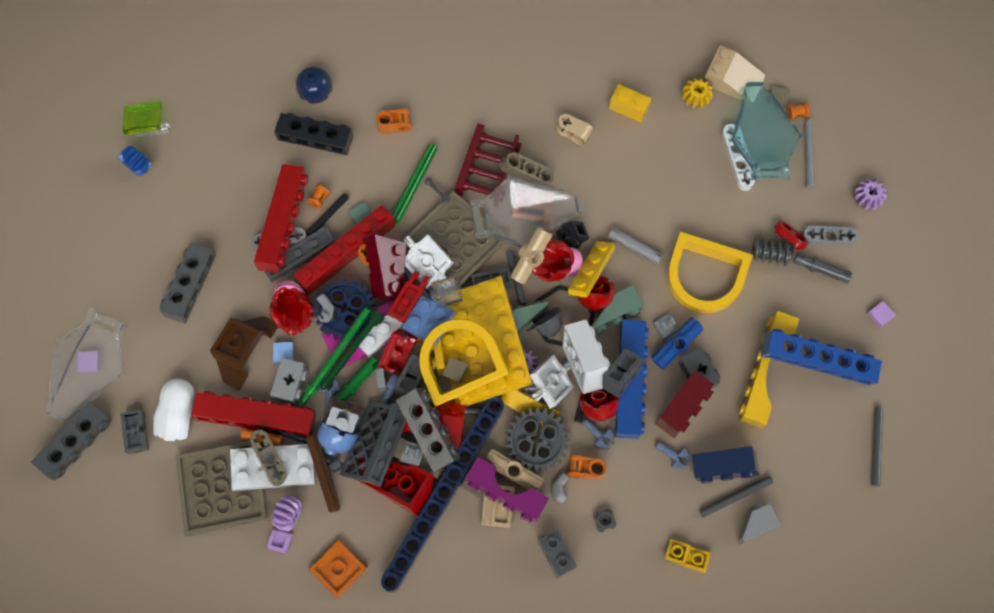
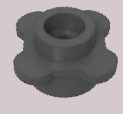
M606 509L601 513L596 512L593 516V519L597 522V530L599 532L616 527V522L612 516L613 512L610 509Z

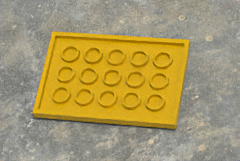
M501 276L432 299L439 304L453 309L456 313L453 319H469L487 328L494 336L510 370L508 375L454 398L455 402L469 406L533 384ZM452 329L446 331L441 337L440 341L445 365H447L450 357L469 365L461 384L449 379L452 389L496 369L485 342L476 333L467 329Z

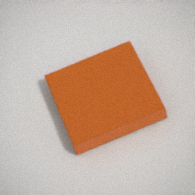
M338 539L309 570L338 599L367 568Z

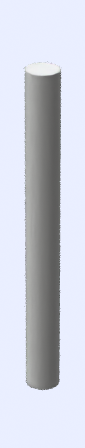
M805 120L807 188H814L812 120Z

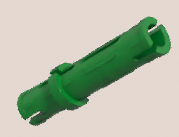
M370 356L347 383L343 384L344 387L336 394L335 398L347 401L352 394L355 395L357 393L356 390L378 367L379 362L373 356Z

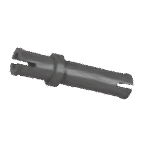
M797 252L793 261L794 264L808 268L811 272L816 271L847 284L851 279L852 272L824 263L817 257L812 258Z

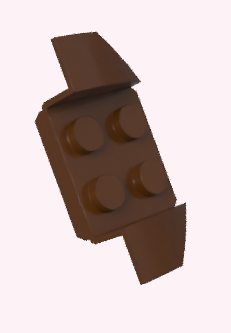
M264 316L244 321L233 318L229 319L210 349L213 358L217 361L224 383L238 390L241 389L248 377V374L242 368L262 335L270 339L277 330V325L274 321Z

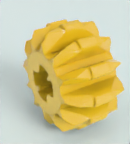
M694 77L692 81L688 80L682 90V98L687 100L686 105L692 104L693 108L697 105L701 109L703 105L707 106L713 97V88L708 86L709 81L703 82L702 78L697 81Z

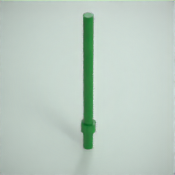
M364 307L312 383L306 386L304 389L305 393L297 403L299 406H305L311 396H315L318 386L371 311Z

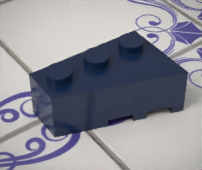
M753 446L692 454L694 476L697 481H701V484L712 483L713 480L719 479L721 481L733 480V478L760 476L757 454Z

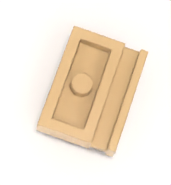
M500 486L505 492L514 494L515 487ZM484 494L481 526L510 529L512 512L505 509L500 501L496 500L493 502L485 497Z

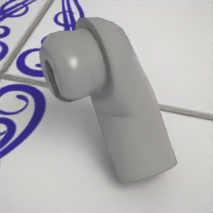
M321 294L317 298V301L322 306V311L318 318L321 322L328 323L333 317L335 308L327 296Z
M562 472L551 486L552 497L560 504L567 500L563 486L569 480V477Z

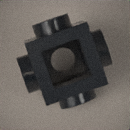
M580 221L566 222L561 226L562 228L556 231L558 240L565 242L568 247L576 249L580 248L581 244L589 239L584 223Z

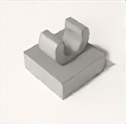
M670 313L653 323L663 340L680 328Z
M406 441L400 462L420 467L424 453L418 444Z

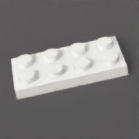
M308 445L274 446L287 471L286 481L280 486H274L269 482L252 448L230 449L232 491L314 485L313 460ZM262 447L261 450L258 451L261 452L263 449L270 447ZM265 453L262 459L266 463H271L274 461V455L272 453ZM278 463L271 467L274 471L272 478H277L279 481L283 474L277 473L275 467L278 466Z

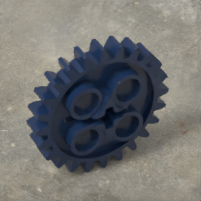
M345 278L344 283L337 279L336 285L330 281V288L325 285L323 286L324 293L318 291L319 296L325 294L330 302L337 306L334 307V312L337 313L335 319L330 320L328 323L321 322L319 319L316 321L317 325L323 324L320 327L321 332L327 329L326 336L333 333L334 340L337 339L338 335L341 336L342 340L351 326L345 323L348 318L357 319L358 315L352 312L361 313L364 307L370 311L372 309L376 311V309L371 308L376 305L375 301H370L373 295H366L369 289L365 288L362 290L363 283L356 286L355 280L350 284L347 278ZM336 294H342L344 296L343 300L339 302L335 301L333 298ZM314 298L318 305L313 306V310L318 312L314 313L313 316L318 318L319 314H321L322 306L317 301V298ZM360 300L362 305L360 307H353L352 302ZM347 306L349 311L342 313L340 308L344 309ZM369 316L365 319L361 327L356 332V337L367 324V319L369 318Z

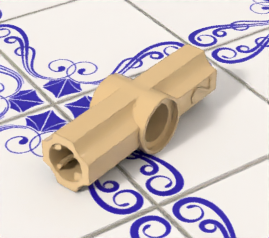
M538 226L529 244H524L519 251L520 259L510 275L512 279L525 284L533 268L538 267L543 262V251L552 237L551 232Z
M494 449L489 452L485 459L486 462L496 467L495 472L504 476L509 482H514L526 490L533 488L538 491L544 481L543 478L522 467L519 462L512 461ZM515 467L519 470V474L511 476L508 470Z

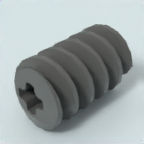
M755 237L752 246L754 261H757L758 257L761 256L762 262L768 258L769 264H771L776 259V265L783 261L785 267L791 261L794 253V244L789 247L788 243H784L781 246V242L777 241L774 245L773 240H769L766 243L764 238L759 242L758 237Z

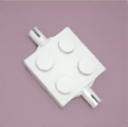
M426 235L418 243H415L410 236H407L403 240L410 248L405 257L407 269L412 274L414 271L420 272L418 278L420 283L425 276L430 277L426 289L438 280L445 288L449 287L452 282L444 274L455 262L430 235Z
M553 354L548 356L530 374L533 383L538 389L532 395L535 401H539L543 397L549 408H552L574 388L567 374V371L571 369L568 361L561 365Z

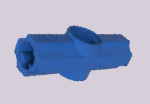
M693 317L688 319L674 334H670L666 338L665 343L651 356L652 361L660 369L664 370L680 353L687 351L689 344L704 330L703 326ZM679 339V345L675 347V342Z

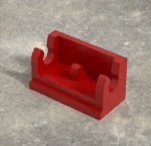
M401 329L394 331L391 334L378 367L393 374H396L397 371L401 373L418 338Z

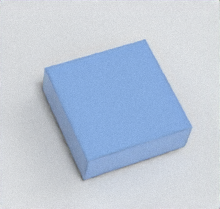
M293 342L273 343L274 363H280L281 358L294 361Z

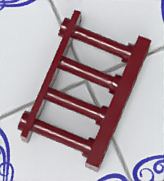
M477 123L455 185V193L463 196L464 190H471L494 197V206L498 207L499 201H503L505 196L503 189L508 174L504 172L500 174L476 167L474 162L475 159L482 158L499 163L503 158L502 156L481 151L480 145L485 142L511 149L510 153H519L522 145L519 142L520 135L516 134L514 142L487 135L485 133V125ZM477 174L500 182L497 190L470 183V180H468L469 176Z

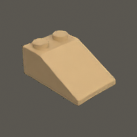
M720 45L703 82L709 81L708 86H712L713 89L752 105L765 74L736 51Z

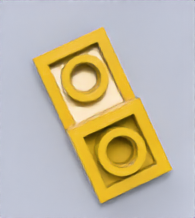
M670 539L665 559L706 574L711 553Z

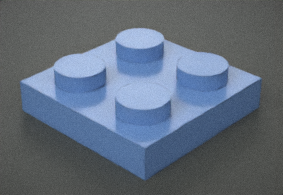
M421 295L402 329L425 341L434 328L446 321L452 320L456 313L453 309ZM443 334L437 338L433 345L437 346Z

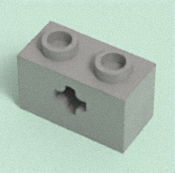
M281 358L270 393L273 400L296 405L297 400H300L303 394V389L301 388L303 381L306 382L308 377V370L305 364Z

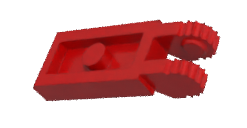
M414 271L409 281H406L387 313L388 316L403 324L421 295H423L430 281V277L425 276L419 287L414 285L419 278L420 272Z

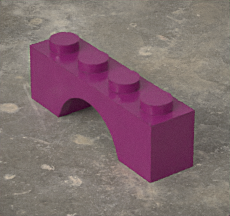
M478 457L466 476L467 486L475 491H483L486 493L485 497L493 502L496 500L503 503L502 506L508 511H517L521 514L520 517L529 523L531 521L536 523L549 498L533 488L521 494L505 492L496 481V467Z

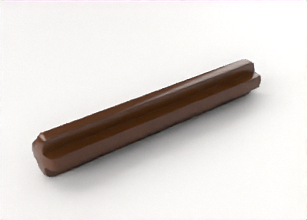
M308 436L306 438L307 445L328 511L330 513L340 510V505L321 445L318 441V436Z

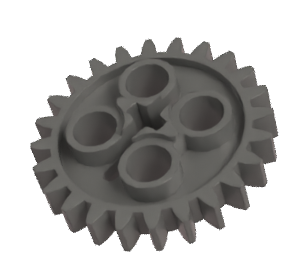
M530 407L529 414L522 410V417L515 415L517 422H510L513 429L506 430L508 433H511V436L505 437L506 440L511 441V444H508L506 448L513 449L509 456L515 454L516 458L514 461L521 460L522 467L527 464L529 471L533 466H535L536 472L539 471L540 466H542L544 471H547V465L554 468L553 461L560 464L559 456L566 457L563 449H569L565 442L570 441L569 438H565V435L570 431L563 430L567 424L559 423L562 417L554 418L555 411L549 415L548 408L541 412L540 407L536 408V412ZM529 421H533L536 424L534 432H529L526 429V424ZM544 422V426L540 434V438L543 439V441L537 444L535 456H532V451L536 443V440L533 439V436L538 435L540 423ZM547 427L554 428L555 436L553 438L546 436L545 430ZM523 440L530 443L529 451L521 449V442ZM542 446L549 448L550 454L548 457L540 455V448Z

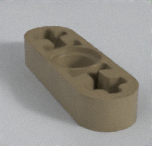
M256 430L251 434L250 445L269 482L274 486H280L286 481L287 471L268 434L263 430ZM256 436H259L260 438L264 437V447L269 446L270 448H265L261 452H259L258 450H261L262 447L259 442H254L256 440ZM265 453H272L274 461L266 463L263 461L262 456ZM278 463V466L275 467L277 473L283 474L279 481L277 478H272L274 471L271 467Z

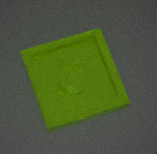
M161 101L124 106L122 126L124 135L161 130Z

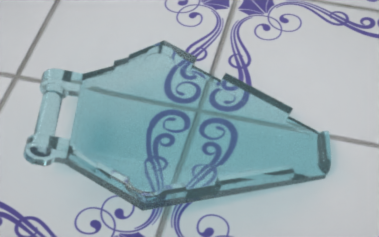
M763 82L746 83L731 141L751 167L752 180H759L760 178L788 180L790 178L788 162L802 134L795 125L790 124L786 118L787 113L775 96L767 92Z

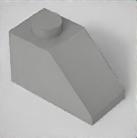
M763 503L752 507L753 511L747 515L738 540L740 544L781 527L771 504L764 506Z

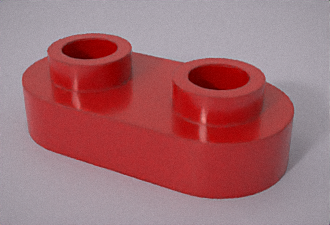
M779 220L774 226L776 229L775 233L781 238H786L790 245L794 244V249L804 250L809 244L788 223Z

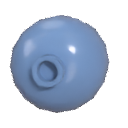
M322 419L317 433L318 441L325 448V452L334 456L336 453H345L351 450L359 435L357 431L348 433L325 424L324 419Z

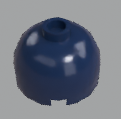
M311 66L303 69L298 74L296 90L302 100L304 99L311 104L321 103L328 98L330 91L332 92V82L325 70Z

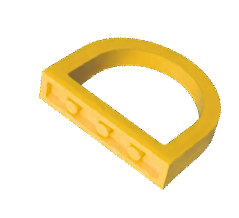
M680 231L667 270L669 289L675 299L689 310L699 313L719 312L730 306L741 292L753 255ZM683 249L738 266L731 291L724 297L713 301H702L689 295L682 287L678 277V265Z
M453 319L440 324L429 333L421 348L420 369L435 407L510 373L492 333L480 323L469 319ZM452 329H467L476 333L485 342L496 369L446 392H442L430 362L433 344L441 334Z

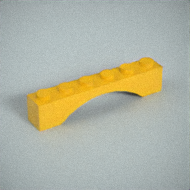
M777 311L774 316H770L768 319V332L773 329H780L784 331V334H795L800 318ZM759 350L756 356V361H758L757 367L753 368L750 378L753 379L751 386H747L744 394L747 399L745 403L741 404L738 414H741L739 421L763 429L767 425L772 409L766 388V374L771 359L761 356L762 350Z

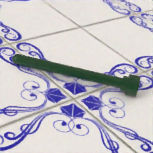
M372 309L368 315L367 324L320 384L322 390H326L373 327H377L378 324L381 325L385 319L382 315Z

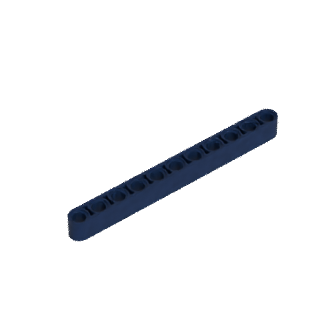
M499 397L490 398L486 402L462 442L460 449H458L459 457L467 454L470 456V460L466 463L457 460L448 466L382 576L381 585L387 592L394 593L401 587L504 411V403ZM492 404H498L500 410L494 412L489 407ZM486 420L491 425L488 428H482L479 424L481 421ZM477 437L481 442L478 445H472L469 441L471 438ZM457 471L460 473V477L457 480H452L449 478V474ZM443 488L450 491L449 496L446 498L439 496V491ZM431 506H437L440 509L437 515H430L428 513ZM425 523L429 526L426 533L418 531L420 524ZM416 541L418 548L415 551H409L407 549L409 542ZM400 559L407 560V567L403 570L396 567ZM389 577H394L397 580L393 588L386 587V580Z

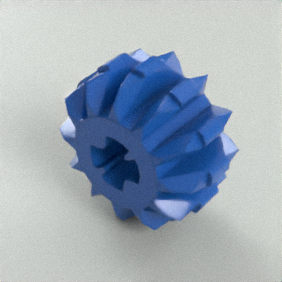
M127 146L118 156L119 160L138 176L146 173L152 165L149 159L133 146Z

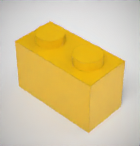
M618 84L611 97L609 109L642 123L652 98Z

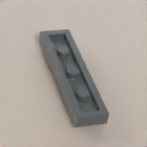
M325 226L293 245L289 250H286V263L281 268L280 273L264 272L272 283L323 252L335 242V239Z

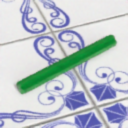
M432 143L428 144L392 213L397 224L400 223L437 152V146Z

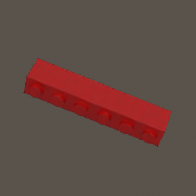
M286 164L281 166L254 258V263L259 271L280 273L281 268L285 266L286 250L290 248V236L295 231V218L299 216V204L304 199V186L308 184V175L304 167Z
M383 205L379 206L293 275L296 282L309 296L359 256L358 249L363 244L362 238L372 235L383 237L396 226L394 217Z
M211 391L196 393L191 416L196 421L241 428L246 427L254 430H261L263 427H266V432H273L275 429L285 430L289 434L298 433L307 437L312 435L316 420L314 410L307 406L296 408L288 403H281V405L273 404L269 400L258 402L249 397L238 399L230 394H223V396L215 395Z

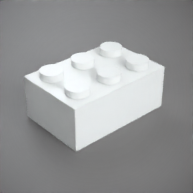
M587 320L564 325L562 349L582 393L586 394L603 389V376L610 368L608 358L604 357L602 353L601 343L595 339L593 327L589 326Z

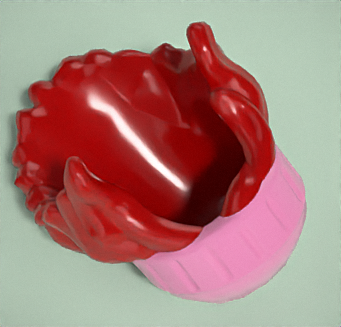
M551 240L543 251V262L538 267H534L532 272L539 279L546 282L560 281L564 277L570 278L577 275L583 265V257L576 248L568 247L565 242Z
M293 281L279 283L274 289L272 302L269 306V315L277 325V328H282L287 334L296 335L297 333H302L304 329L311 326L313 304L298 283Z

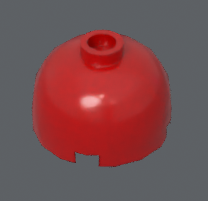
M599 276L588 297L577 296L578 301L583 307L592 311H600L606 308L614 298V282H608L607 277Z
M604 389L586 394L580 393L581 410L591 420L599 422L608 420L616 414L619 408V398Z

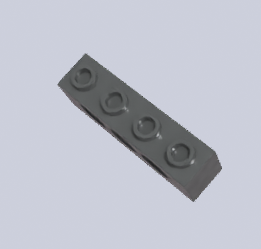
M190 242L189 247L184 250L183 260L175 271V278L168 285L166 298L160 303V312L164 317L186 324L216 257L212 249ZM193 263H198L196 267L190 268ZM185 280H190L187 285H183ZM178 297H183L180 302H175Z
M423 387L415 388L398 398L396 402L433 472H436L459 460V450L451 442L446 426L442 425L438 410L430 402L429 393ZM419 405L423 408L422 415H419L417 411ZM428 423L432 425V433L427 431ZM438 441L442 444L441 452L436 448Z
M88 401L31 463L48 478L54 481L61 478L65 474L66 468L80 458L81 452L85 448L90 447L97 435L109 427L112 419ZM91 423V427L84 431L85 425ZM77 438L76 443L70 446L71 440ZM62 453V458L56 462V456Z

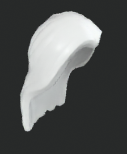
M171 379L161 389L159 402L153 417V434L163 438L165 441L184 440L188 437L189 421L195 400L193 386L188 381Z

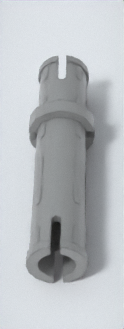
M613 227L608 238L623 245V248L626 249L627 247L657 265L663 256L660 252L632 238V235H627Z

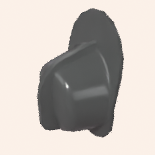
M552 308L545 312L526 331L536 329L542 336L554 337L563 324L559 315L560 308Z

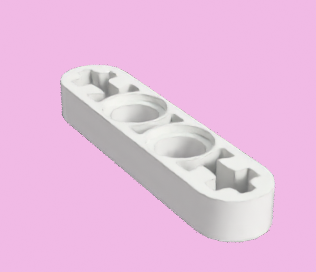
M727 124L722 131L725 149L738 188L748 191L755 183L750 161L739 128L734 124ZM728 130H730L731 133H734L732 137L730 133H727ZM731 146H738L740 148V152H733L731 150ZM736 162H743L745 164V168H738L736 166ZM744 173H746L745 180L750 181L748 184H746V182H742L744 179Z

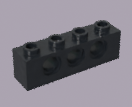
M280 113L274 131L279 141L342 155H348L353 139L352 129L346 125H335L328 121H316L310 117H298L292 113Z

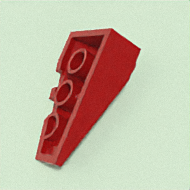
M447 401L435 408L440 414L439 419L442 425L446 426L449 431L451 442L460 449L466 404L461 405L457 402ZM419 405L417 411L419 415H422L423 408ZM406 421L403 432H412ZM428 423L427 431L432 433V425ZM438 441L436 445L442 447V444Z
M364 458L359 459L360 464L366 461ZM393 462V464H389L381 487L363 481L359 482L403 509L419 516L430 498L434 475L416 465L407 466Z

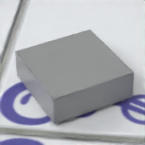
M383 368L376 369L379 392H386Z

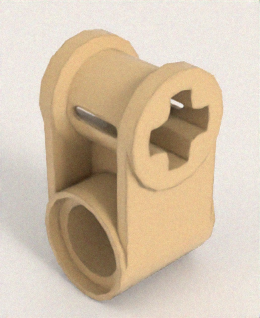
M563 114L559 117L556 130L560 136L578 145H585L593 128L585 121H581L570 114Z

